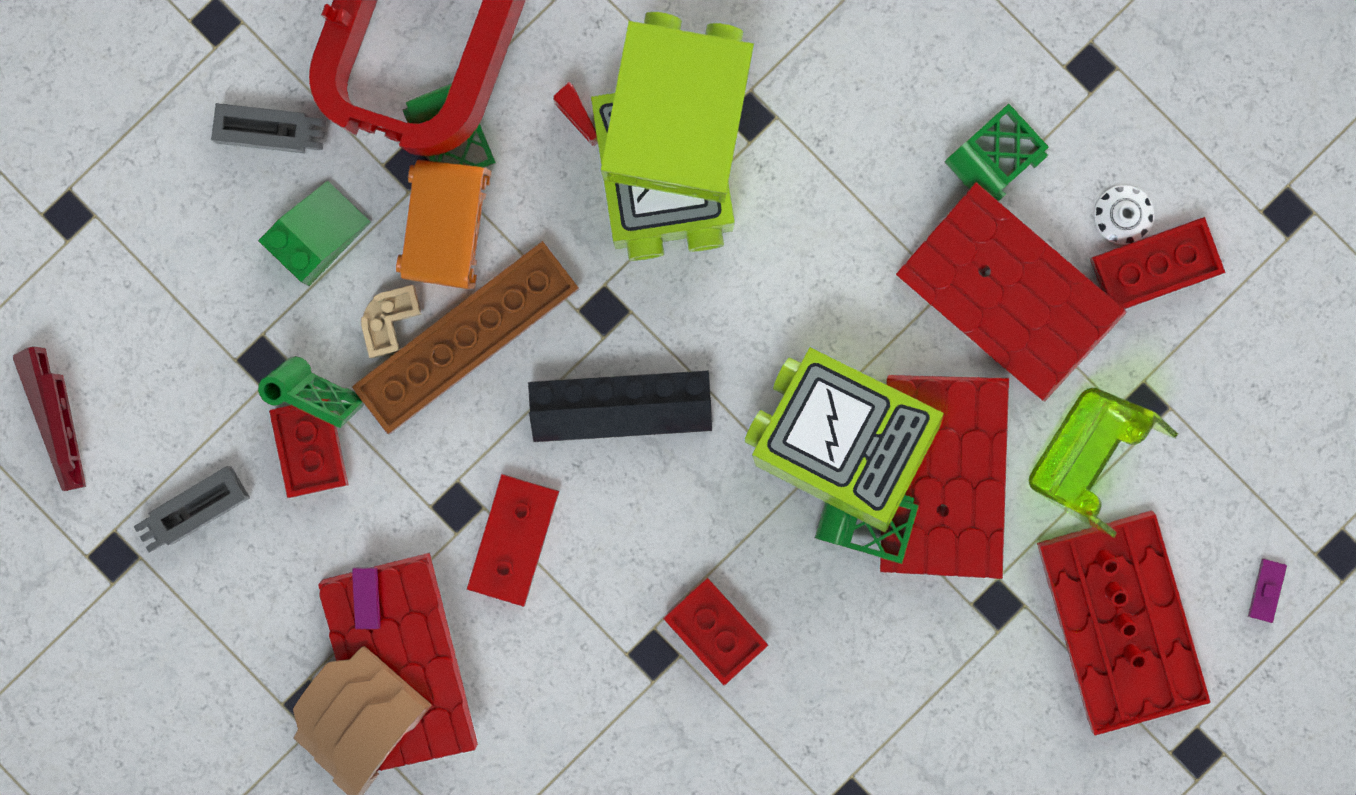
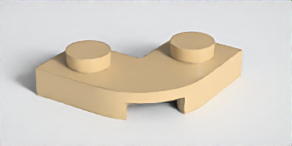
M414 285L380 293L374 296V299L366 307L363 317H361V327L369 358L372 359L399 351L400 347L393 322L422 315Z

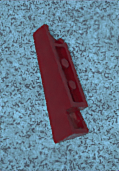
M28 347L14 354L13 361L61 490L69 491L86 487L64 375L51 373L46 348Z

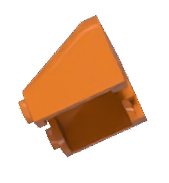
M417 160L415 165H410L408 182L412 183L403 254L398 255L396 262V272L401 273L402 279L475 290L477 275L474 274V268L470 267L477 264L475 259L483 200L486 199V194L482 193L481 190H485L486 186H490L492 171L484 167Z

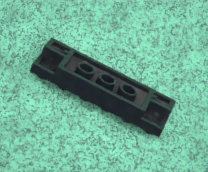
M709 370L528 382L529 418L533 442L712 431Z

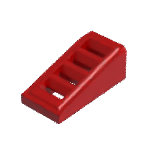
M568 82L553 95L554 103L585 139L595 147L598 144L596 130L571 82Z

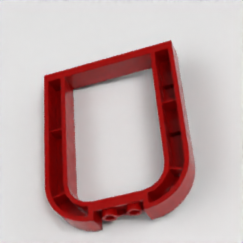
M333 0L331 6L328 4L324 5L321 16L326 21L310 63L309 84L313 99L320 111L329 120L353 135L357 136L359 129L371 134H375L376 130L385 133L384 137L398 142L399 146L408 153L420 156H433L451 151L465 142L477 129L482 120L526 0H482L446 101L435 117L420 124L406 123L354 106L349 100L347 91L349 76L377 0Z

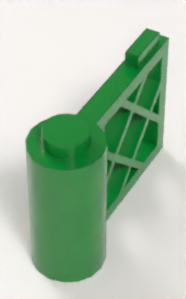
M452 83L406 101L407 108L402 110L407 123L420 124L435 117L443 107ZM480 124L470 138L466 140L468 143L462 158L449 152L440 154L438 160L435 155L428 156L430 161L441 162L445 154L459 160L461 165L466 163L471 166L484 168L496 163ZM476 132L478 134L480 142L473 140ZM472 143L484 149L487 160L477 164L465 160Z
M1007 104L950 155L944 163L969 190L975 183H978L997 201H1000L1006 195L1003 189L1029 165L1036 168L1049 156L1045 152L1049 146L1010 104ZM1004 115H1007L1015 123L1014 133L1000 132V119ZM994 125V131H988ZM981 136L994 137V152L983 151L976 141ZM999 138H1014V153L999 152ZM1020 139L1030 140L1038 150L1033 154H1020ZM999 158L1014 159V171L1008 177L999 168ZM1020 159L1025 160V161L1020 165Z
M298 356L288 358L260 381L258 385L259 396L267 404L275 406L286 402L338 428H341L364 405L355 391L343 388L311 373V367L308 362ZM321 399H330V401H322ZM331 411H338L339 415H337V414H335V413H333V412H331Z
M904 495L899 506L911 509L908 522L896 528L891 520L890 525L893 530L877 538L869 524L861 522L856 525L858 518L824 502L814 538L902 564L919 505L913 504V497ZM866 524L874 540L864 546L852 543L854 530ZM906 527L902 539L898 531ZM895 533L901 543L898 556L885 553L879 541ZM876 543L880 551L868 547Z

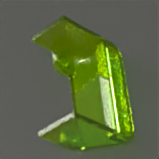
M1088 388L1079 395L1029 476V486L1036 493L1075 518L1114 538L1117 532L1097 517L1101 511L1102 503L1100 498L1090 491L1121 441L1129 445L1139 444L1146 439L1151 429L1176 439L1178 433L1157 413L1098 388Z

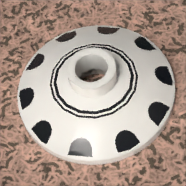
M1127 185L1113 187L1103 193L1095 205L1094 222L1096 228L1106 240L1114 244L1127 245L1141 240L1149 233L1153 225V205L1147 195L1135 187ZM1124 208L1131 211L1130 219H1126L1123 216L1122 211Z

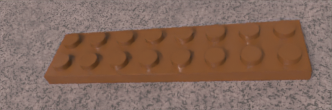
M541 241L363 377L352 388L385 432L390 435L580 289L546 244Z

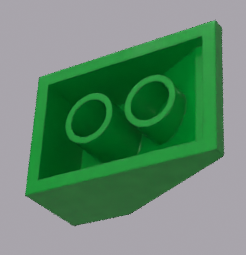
M326 181L279 218L258 242L301 283L310 286L362 233L371 221L329 181Z

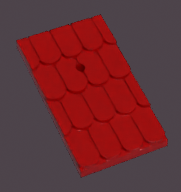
M978 183L971 187L947 217L929 235L927 240L922 243L906 264L896 273L910 288L1044 402L1127 313L1125 309ZM990 269V275L985 277V272Z
M888 375V386L943 412L944 415L941 426L905 493L906 496L914 498L913 504L919 506L903 562L900 564L880 558V572L1003 579L1009 378ZM898 507L892 518L896 528L908 522L911 509ZM890 524L886 532L881 531V536L893 530ZM906 527L898 531L902 539ZM895 533L881 540V546L885 553L898 556L901 543Z
M1152 510L1037 543L1075 680L1078 684L1086 717L1094 736L1211 703L1158 520Z
M430 552L374 566L377 567L381 627L379 629H355L352 572L322 579L318 584L320 589L319 596L330 630L329 638L336 661L350 660L361 647L365 646L432 705L416 727L403 735L377 769V772L379 770L383 771L405 766L406 764L410 765L434 758L437 759L476 750L478 742Z

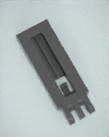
M216 103L211 140L216 144L305 154V149L323 150V143L312 142V138L324 139L325 132L313 130L314 126L326 127V120L311 118L305 113ZM279 123L296 125V130L284 128V136L277 135Z
M226 466L149 512L150 517L136 524L134 528L136 532L142 531L146 527L149 528L150 531L141 535L140 539L142 542H145L154 537L156 541L146 547L150 553L164 544H175L250 499V496L232 466ZM183 506L186 507L187 514L191 516L185 521L181 514L176 515L171 520L167 517Z

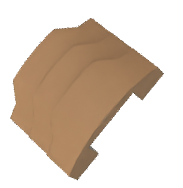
M363 646L350 660L328 662L314 678L293 708L298 728L293 739L314 757V760L334 777L332 781L347 795H364L379 775L377 769L403 735L416 727L432 705L369 649Z

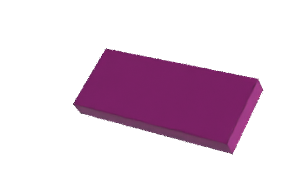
M1266 559L1261 560L1248 617L1273 623L1287 565Z
M377 567L352 568L355 629H379L381 627Z

